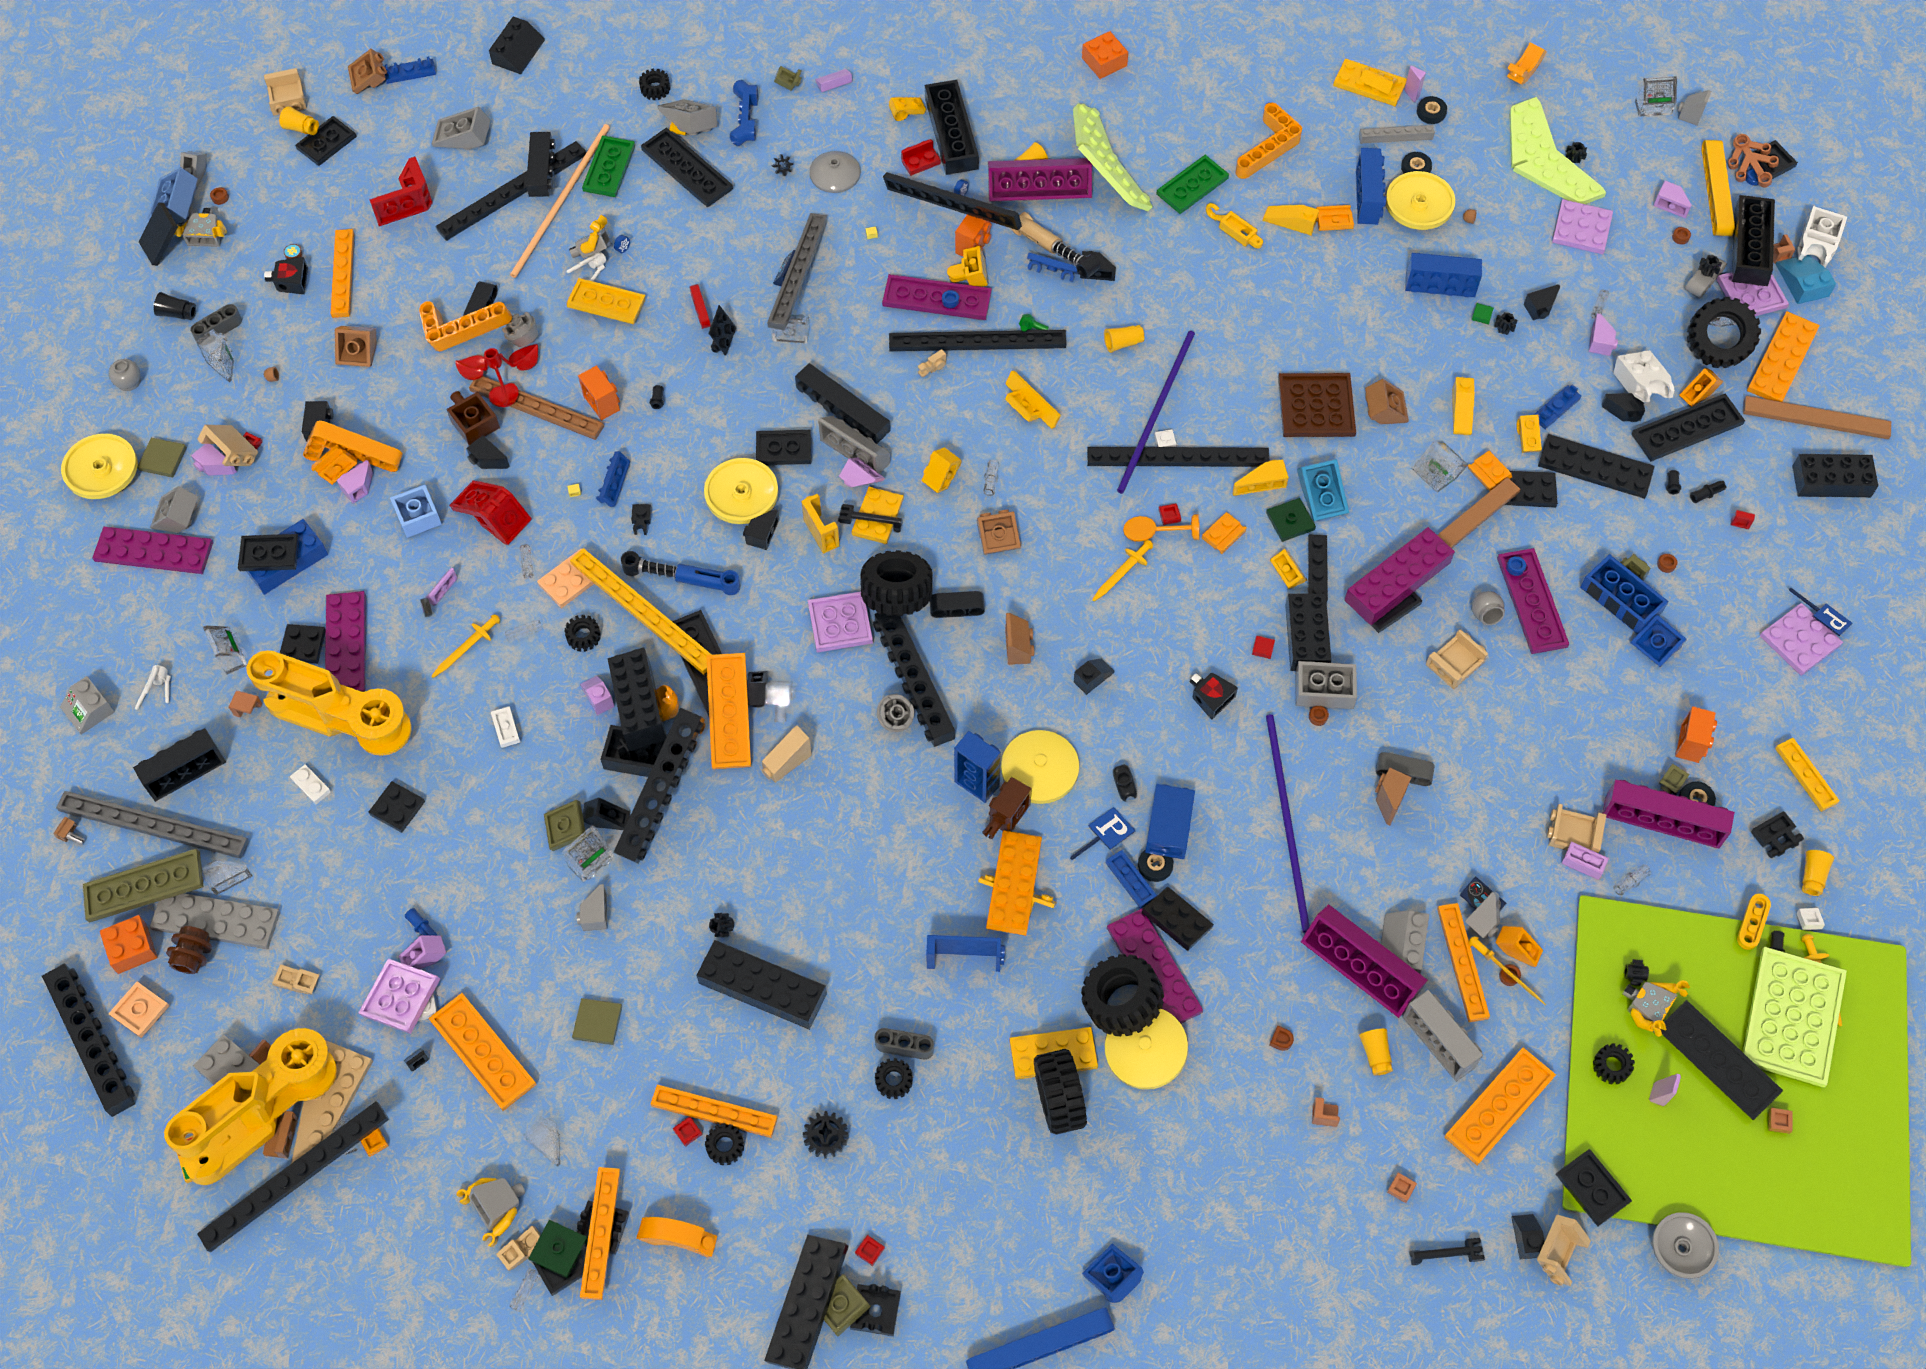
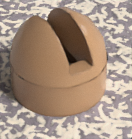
M1469 209L1463 214L1465 222L1474 224L1477 210Z
M269 367L264 371L263 375L267 381L279 380V373L276 367Z

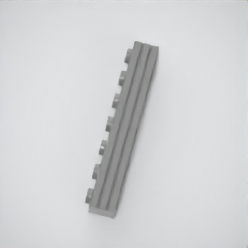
M1433 125L1360 129L1359 140L1360 144L1433 140L1435 131Z

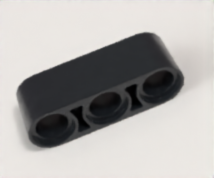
M479 281L463 316L493 304L498 292L497 285Z
M980 591L936 593L932 595L930 600V614L934 618L978 616L985 612L984 594Z

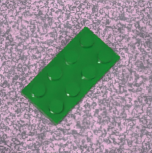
M602 135L584 180L583 192L616 198L634 151L635 141Z
M1204 155L1157 189L1156 195L1181 214L1229 179V173L1207 155Z

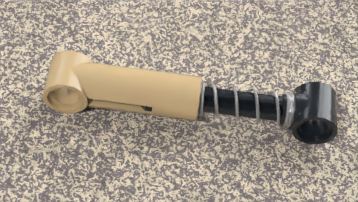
M1022 212L1019 215L1022 227L1019 230L1012 229L1016 235H1024L1050 253H1057L1058 256H1062L1064 260L1074 264L1077 272L1084 279H1088L1101 268L1099 260L1094 255L1084 256L1076 253L1075 249L1071 250L1069 246H1065L1061 238L1035 223L1028 213Z

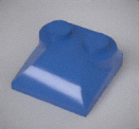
M1656 615L1631 641V644L1661 667L1676 651L1681 649L1687 639L1660 616Z
M1112 1243L1082 1274L1105 1295L1109 1302L1118 1303L1140 1283L1144 1271L1141 1266Z

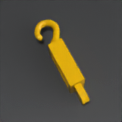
M1213 203L1207 204V215L1213 220L1220 221L1219 228L1245 247L1248 244L1256 249L1262 247L1263 240L1257 236L1258 230L1232 211L1227 215L1215 214L1211 208L1218 211L1219 207ZM1241 231H1244L1248 235L1245 236L1243 233H1241Z

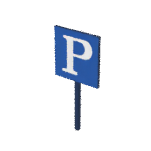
M1789 589L1791 593L1817 611L1812 617L1836 635L1840 636L1853 624L1828 604L1819 609L1794 589Z
M1113 807L1088 825L1098 837L1073 854L1070 859H1075L1099 840L1111 850L1133 834L1135 829Z

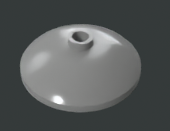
M841 151L823 153L815 158L810 166V179L812 183L820 190L829 193L847 191L860 178V166L857 160L850 154Z
M1674 1213L1660 1221L1654 1230L1652 1246L1655 1257L1660 1265L1672 1275L1684 1279L1699 1278L1707 1274L1716 1264L1719 1256L1718 1239L1710 1225L1700 1217L1690 1213ZM1679 1245L1684 1247V1252H1681L1678 1249Z

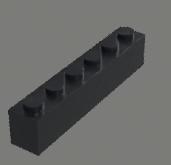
M807 364L795 376L796 388L800 392L807 394L812 401L821 404L826 411L832 412L838 419L846 422L852 429H857L866 438H871L876 444L890 432V420L812 364Z

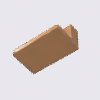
M285 1111L284 1115L278 1117L275 1135L265 1143L264 1156L288 1159L298 1122V1117L294 1112Z

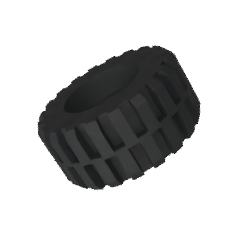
M1723 297L1722 299L1716 298L1711 302H1707L1691 318V323L1687 329L1689 333L1687 342L1691 344L1689 347L1691 352L1694 351L1696 353L1695 357L1698 360L1702 359L1703 364H1711L1714 368H1719L1720 366L1729 368L1744 361L1753 353L1760 340L1758 338L1761 334V328L1758 327L1760 320L1755 318V310H1750L1748 308L1749 304L1746 302L1742 304L1740 299L1737 298L1731 300L1730 297ZM1726 317L1737 324L1740 331V339L1735 346L1723 349L1715 346L1710 341L1707 328L1713 319Z
M890 550L885 551L883 554L878 553L875 557L869 558L862 566L860 573L861 597L870 609L876 610L879 614L903 616V614L911 615L914 611L918 612L932 598L933 573L931 566L924 558L921 559L919 555H913L908 551L901 552V550H896V552H891Z
M1118 954V957H1107L1108 960L1097 963L1098 966L1096 968L1093 967L1089 971V977H1085L1083 982L1085 986L1081 989L1082 1003L1094 1024L1099 1029H1102L1104 1033L1109 1035L1113 1033L1114 1036L1119 1037L1122 1034H1125V1036L1133 1035V1032L1136 1031L1139 1033L1143 1031L1142 1028L1145 1026L1149 1027L1153 1023L1152 1020L1154 1018L1157 1019L1160 1014L1159 1009H1162L1164 1004L1162 1000L1164 998L1162 984L1151 965L1147 964L1142 958H1137V956L1131 954L1128 957L1126 954ZM1124 985L1138 986L1136 994L1127 1003L1118 1006L1107 1005L1109 997L1116 989Z
M1061 1049L1037 1055L1034 1058L1035 1077L1050 1132L1057 1135L1083 1129L1087 1124L1086 1107L1079 1075L1071 1052L1067 1049Z

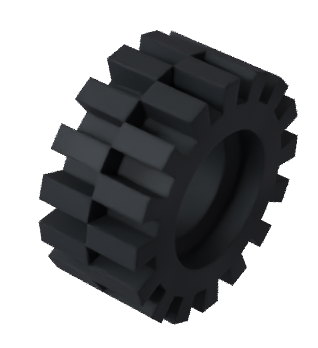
M653 68L650 72L646 70V74L643 72L642 76L639 77L641 94L644 97L647 96V99L650 100L652 97V100H655V98L660 100L661 96L665 98L666 94H669V77L665 71L662 70L660 72V69L654 71ZM652 83H660L657 86H650Z
M577 615L575 616L576 620L571 618L569 620L570 623H566L564 630L569 646L574 650L577 648V651L580 652L581 648L585 652L588 647L590 650L593 649V644L597 646L601 633L594 618L591 619L589 615L587 618H585V615H581V618ZM580 629H588L590 631L589 635L583 638H578L575 634Z
M1612 1043L1610 1046L1607 1044L1595 1055L1593 1061L1595 1067L1593 1069L1594 1072L1598 1071V1078L1600 1076L1603 1077V1082L1608 1080L1609 1084L1614 1082L1620 1084L1634 1070L1633 1065L1635 1061L1631 1060L1633 1055L1632 1053L1627 1054V1048L1621 1049L1623 1045L1619 1044L1616 1047L1615 1043ZM1607 1058H1617L1621 1062V1069L1618 1071L1609 1069L1606 1064Z
M890 1058L886 1059L887 1062H881L880 1067L876 1069L875 1084L877 1090L881 1092L882 1096L887 1095L888 1099H891V1097L898 1099V1096L902 1098L904 1093L908 1094L909 1088L912 1087V1071L907 1063L904 1064L903 1060L897 1061V1058H894V1061H890ZM890 1072H898L902 1076V1081L898 1085L892 1086L886 1082V1076Z
M725 1123L721 1127L716 1125L714 1130L711 1128L709 1130L710 1134L706 1135L705 1141L709 1158L713 1159V1162L716 1164L719 1162L720 1165H724V1163L730 1165L731 1161H738V1156L741 1157L742 1151H744L743 1137L738 1128H733L731 1124L726 1126ZM723 1137H728L733 1141L732 1148L726 1152L719 1151L716 1146L718 1140Z

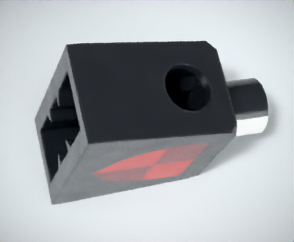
M304 257L279 260L275 262L274 271H265L264 278L266 282H273L276 290L279 292L305 294L308 266Z
M1196 673L1189 681L1195 686L1192 696L1194 701L1211 720L1237 695L1238 687L1214 673H1210L1205 679Z

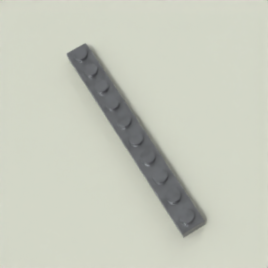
M810 213L768 319V328L786 329L827 223V215Z
M64 791L56 807L58 811L240 859L249 843V840L245 837Z

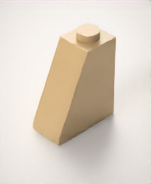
M798 725L762 760L763 774L767 779L771 778L775 783L812 756L810 738Z

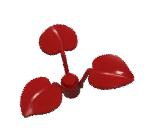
M537 344L516 350L510 355L509 360L503 357L502 353L499 354L497 349L489 348L484 352V356L475 355L463 360H456L455 364L459 373L468 380L480 379L484 371L488 370V366L495 369L501 386L495 387L490 391L489 400L495 406L509 407L518 399L519 390L514 383L504 385L498 368L501 367L502 360L511 367L516 366L521 371L533 368L538 361Z

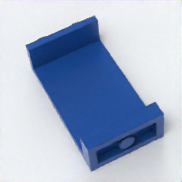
M1156 784L1145 853L1185 859L1195 790L1173 787L1166 784Z
M927 935V969H935L936 954L996 956V972H1000V965H1004L1005 945H1001V938Z

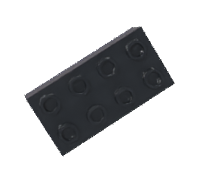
M1799 454L1792 465L1798 497L1871 498L1879 486L1873 455Z
M1288 594L1285 608L1290 671H1296L1298 661L1331 663L1326 594Z
M610 725L601 756L603 769L648 777L665 741L629 751L623 736L622 727ZM682 746L675 747L673 751L674 755H679L682 752ZM668 764L665 772L671 773L674 770V764Z
M204 728L194 732L184 740L177 741L173 746L159 751L153 757L139 762L133 769L144 788L156 802L223 765L226 761L208 731Z

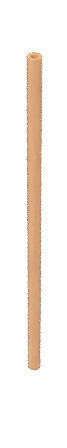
M607 124L603 125L510 273L511 277L516 278L545 233L597 150L602 135L605 136L610 129Z

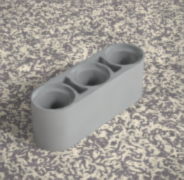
M1719 259V262H1722L1719 274L1714 273L1712 277L1703 276L1701 270H1698L1688 282L1685 290L1701 298L1715 282L1718 275L1723 272L1727 263Z

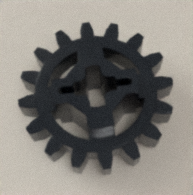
M827 1111L824 1112V1116L816 1113L817 1118L814 1120L810 1117L809 1121L811 1124L804 1125V1128L807 1130L803 1132V1138H807L804 1140L805 1146L810 1145L808 1148L810 1153L815 1150L816 1157H819L821 1153L824 1155V1159H827L829 1153L835 1157L836 1150L842 1152L841 1145L847 1146V1140L844 1139L849 1137V1133L845 1131L848 1129L847 1124H842V1117L836 1119V1113L834 1112L831 1116H828ZM830 1123L837 1126V1128H833ZM825 1128H827L828 1132L826 1142L823 1138ZM813 1140L818 1141L821 1144V1147L816 1145L813 1142Z

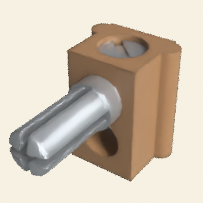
M67 817L63 818L53 833L57 839L67 842L68 839L80 845H83V842H85L84 838L73 833L77 824Z

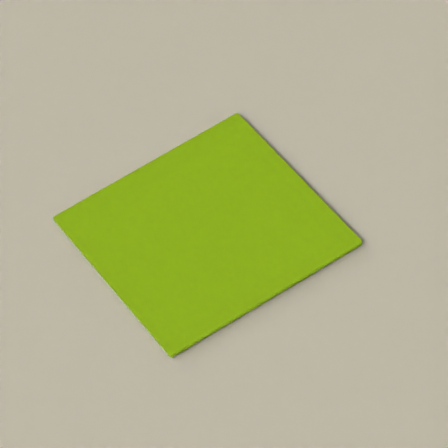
M1585 895L1580 896L1578 902L1564 1167L1588 1149L1594 1153L1632 1200L1630 1204L1611 1218L1658 1225L1660 1221L1671 1214L1690 1213L1707 1222L1716 1236L1909 1267L1911 1265L1906 948L1901 945L1765 924L1758 945L1752 950H1746L1740 947L1737 942L1742 920ZM1771 932H1783L1785 934L1783 943L1785 953L1802 958L1809 956L1805 943L1802 942V937L1805 934L1812 935L1817 953L1829 954V957L1821 960L1822 964L1847 970L1840 1007L1842 1026L1837 1025L1827 1086L1825 1088L1761 1069L1783 1092L1762 1113L1752 1120L1663 1035L1657 1037L1654 1032L1636 1026L1628 1012L1632 1000L1622 994L1627 985L1630 984L1629 979L1624 978L1626 964H1630L1633 959L1643 960L1644 966L1649 968L1647 981H1643L1640 986L1631 985L1640 990L1645 982L1676 984L1682 980L1688 982L1690 988H1683L1687 991L1688 995L1682 997L1679 992L1676 993L1678 996L1663 1022L1687 1000L1743 1052L1761 952L1764 947H1770ZM1744 938L1746 942L1750 943L1749 939ZM1612 1043H1615L1616 1047L1619 1044L1623 1045L1621 1049L1627 1048V1054L1632 1053L1633 1057L1631 1060L1635 1061L1633 1065L1634 1070L1624 1082L1621 1081L1620 1084L1615 1082L1609 1084L1608 1080L1603 1082V1077L1600 1076L1598 1078V1071L1594 1072L1593 1069L1595 1067L1593 1065L1595 1055L1607 1044L1610 1046ZM1607 1058L1606 1064L1609 1069L1613 1071L1621 1069V1062L1617 1058ZM1680 1074L1681 1079L1677 1093L1665 1106L1658 1105L1649 1100L1653 1084L1656 1081ZM1770 1108L1793 1111V1131L1790 1134L1768 1130ZM1563 1185V1209L1586 1213Z

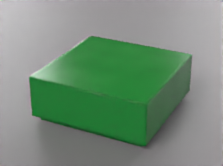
M1477 303L1472 320L1489 325L1494 307Z

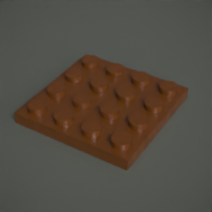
M1279 373L1278 383L1283 437L1356 436L1350 373Z

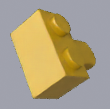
M980 246L964 249V258H961L962 263L949 266L947 269V274L952 283L967 280L969 285L988 286L986 263Z
M945 447L932 452L930 455L931 460L924 469V476L921 480L937 493L948 489L962 463L960 458Z

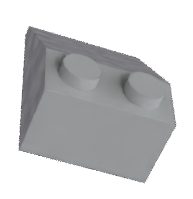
M686 99L658 105V110L673 122L680 131L686 132L688 135H697L700 131L709 132L711 128L717 127L716 107Z
M479 106L439 119L432 145L433 147L462 149L480 147L485 143L490 119Z

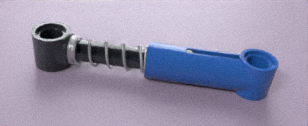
M627 551L621 556L623 571L628 576H636L639 573L648 572L650 575L657 574L659 577L664 575L666 578L674 577L676 582L722 590L727 595H735L740 590L738 573L733 570L722 572L685 564H678L677 567L675 565H666V563L659 564L658 561L657 563L650 562V560L646 561L634 551Z

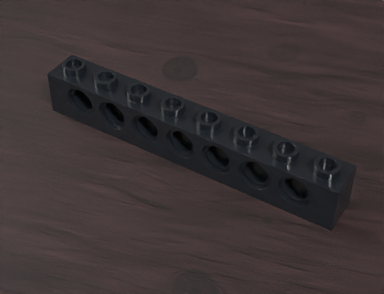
M875 613L874 629L881 634V644L884 648L887 647L889 651L887 652L889 661L891 663L894 662L896 666L894 668L898 679H902L903 690L905 694H909L911 698L909 701L918 713V722L920 726L924 725L926 731H924L927 741H931L933 746L936 747L954 740L955 729L901 616H887L885 613ZM900 644V645H902V646H900V647H895L894 645ZM910 675H915V676H917V677H915V678H910L909 676H910ZM917 691H924V693H921V694H918V693H916V692H917ZM926 706L932 707L931 709H924ZM933 722H938L939 724H938V725H932L931 723H933Z
M683 708L679 709L615 847V854L639 864L640 860H644L647 854L646 847L648 842L651 843L655 837L656 832L654 829L657 824L661 823L664 817L662 812L665 806H668L672 800V790L679 785L681 779L679 775L688 765L689 759L687 758L690 752H693L696 748V738L698 734H702L705 728L703 717ZM685 728H690V735L682 737V731ZM682 746V752L679 755H674V748ZM668 764H674V770L671 773L665 772ZM660 782H665V789L657 791V785ZM657 800L656 808L649 809V802ZM643 818L649 819V824L646 827L640 826ZM635 836H640V843L633 846L632 839Z
M64 963L42 975L104 1110L113 1117L135 1105L132 1098L135 1096V1093L130 1085H126L124 1080L127 1077L123 1069H118L116 1063L119 1060L114 1051L110 1052L108 1048L111 1043L105 1034L102 1035L100 1031L103 1028L97 1017L94 1018L92 1012L95 1010L90 1001L86 1002L84 996L87 993L81 984L78 985L76 980L79 979V976L75 969H70ZM77 1002V1005L71 1008L72 1004ZM82 1019H85V1021L79 1025V1022ZM93 1035V1038L90 1041H87L88 1037ZM101 1052V1055L98 1058H95V1055ZM110 1069L106 1075H103L105 1070ZM115 1086H118L116 1091L111 1093V1089Z

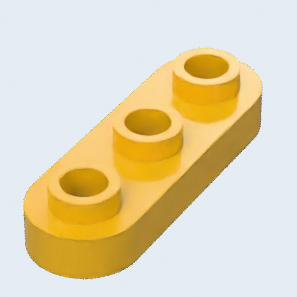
M1755 894L1748 902L1737 936V942L1743 949L1752 950L1760 941L1771 907L1769 898L1764 894ZM1744 938L1749 939L1750 943L1746 942Z

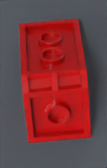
M415 156L408 159L398 178L402 189L369 199L379 227L428 211L433 204L426 180Z
M475 480L449 505L453 511L473 515L483 528L506 545H509L532 520L514 495L506 488Z

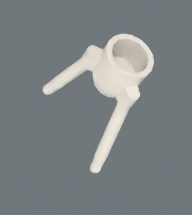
M597 252L566 272L575 271L588 263L591 268H597L589 280L594 281L605 268L603 264L606 263V257L602 252Z
M159 665L152 667L149 679L135 706L136 710L139 709L152 684L162 685L163 682L165 683V702L169 703V682L171 676L167 675L168 670L165 667Z

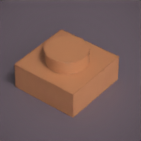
M263 1039L249 1056L258 1064H262L267 1060L271 1045Z
M1770 1108L1768 1130L1790 1134L1793 1131V1111Z
M1398 1172L1387 1193L1407 1203L1417 1183Z

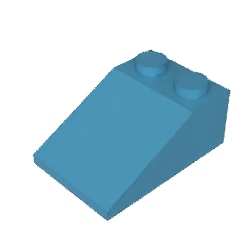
M1810 255L1805 256L1802 261L1798 260V257L1775 263L1797 304L1830 297L1836 286V282L1829 270Z
M1337 459L1297 469L1301 488L1313 521L1349 513Z

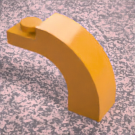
M1530 42L1520 60L1515 65L1510 63L1507 69L1510 72L1507 77L1521 85L1525 84L1534 74L1547 51Z
M644 1217L641 1220L636 1239L654 1246L671 1245L687 1249L705 1257H712L717 1236L704 1231L702 1227L687 1222L662 1217Z

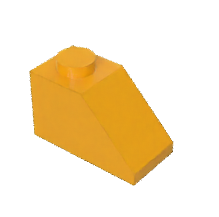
M1704 368L1679 396L1692 407L1712 395L1724 381L1712 370Z
M1503 926L1495 942L1506 955L1532 967L1537 966L1543 949L1523 927Z

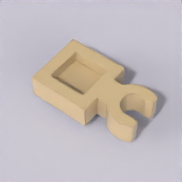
M941 349L930 356L927 362L918 365V374L921 377H925L929 372L933 373L936 370L942 369L946 365V353Z

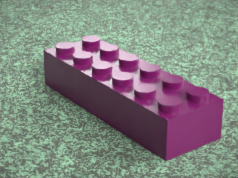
M1087 158L988 161L989 201L1092 198V163Z
M1427 527L1347 590L1344 601L1368 624L1372 625L1448 566L1452 561L1455 551Z
M1616 779L1605 797L1602 812L1609 819L1720 849L1731 834L1735 813L1724 807L1711 806L1706 802L1689 800L1684 796H1675L1666 791H1656L1644 785L1638 786L1626 780Z
M1329 904L1317 914L1300 941L1398 1018L1406 1011L1409 1003L1415 1000L1428 981Z

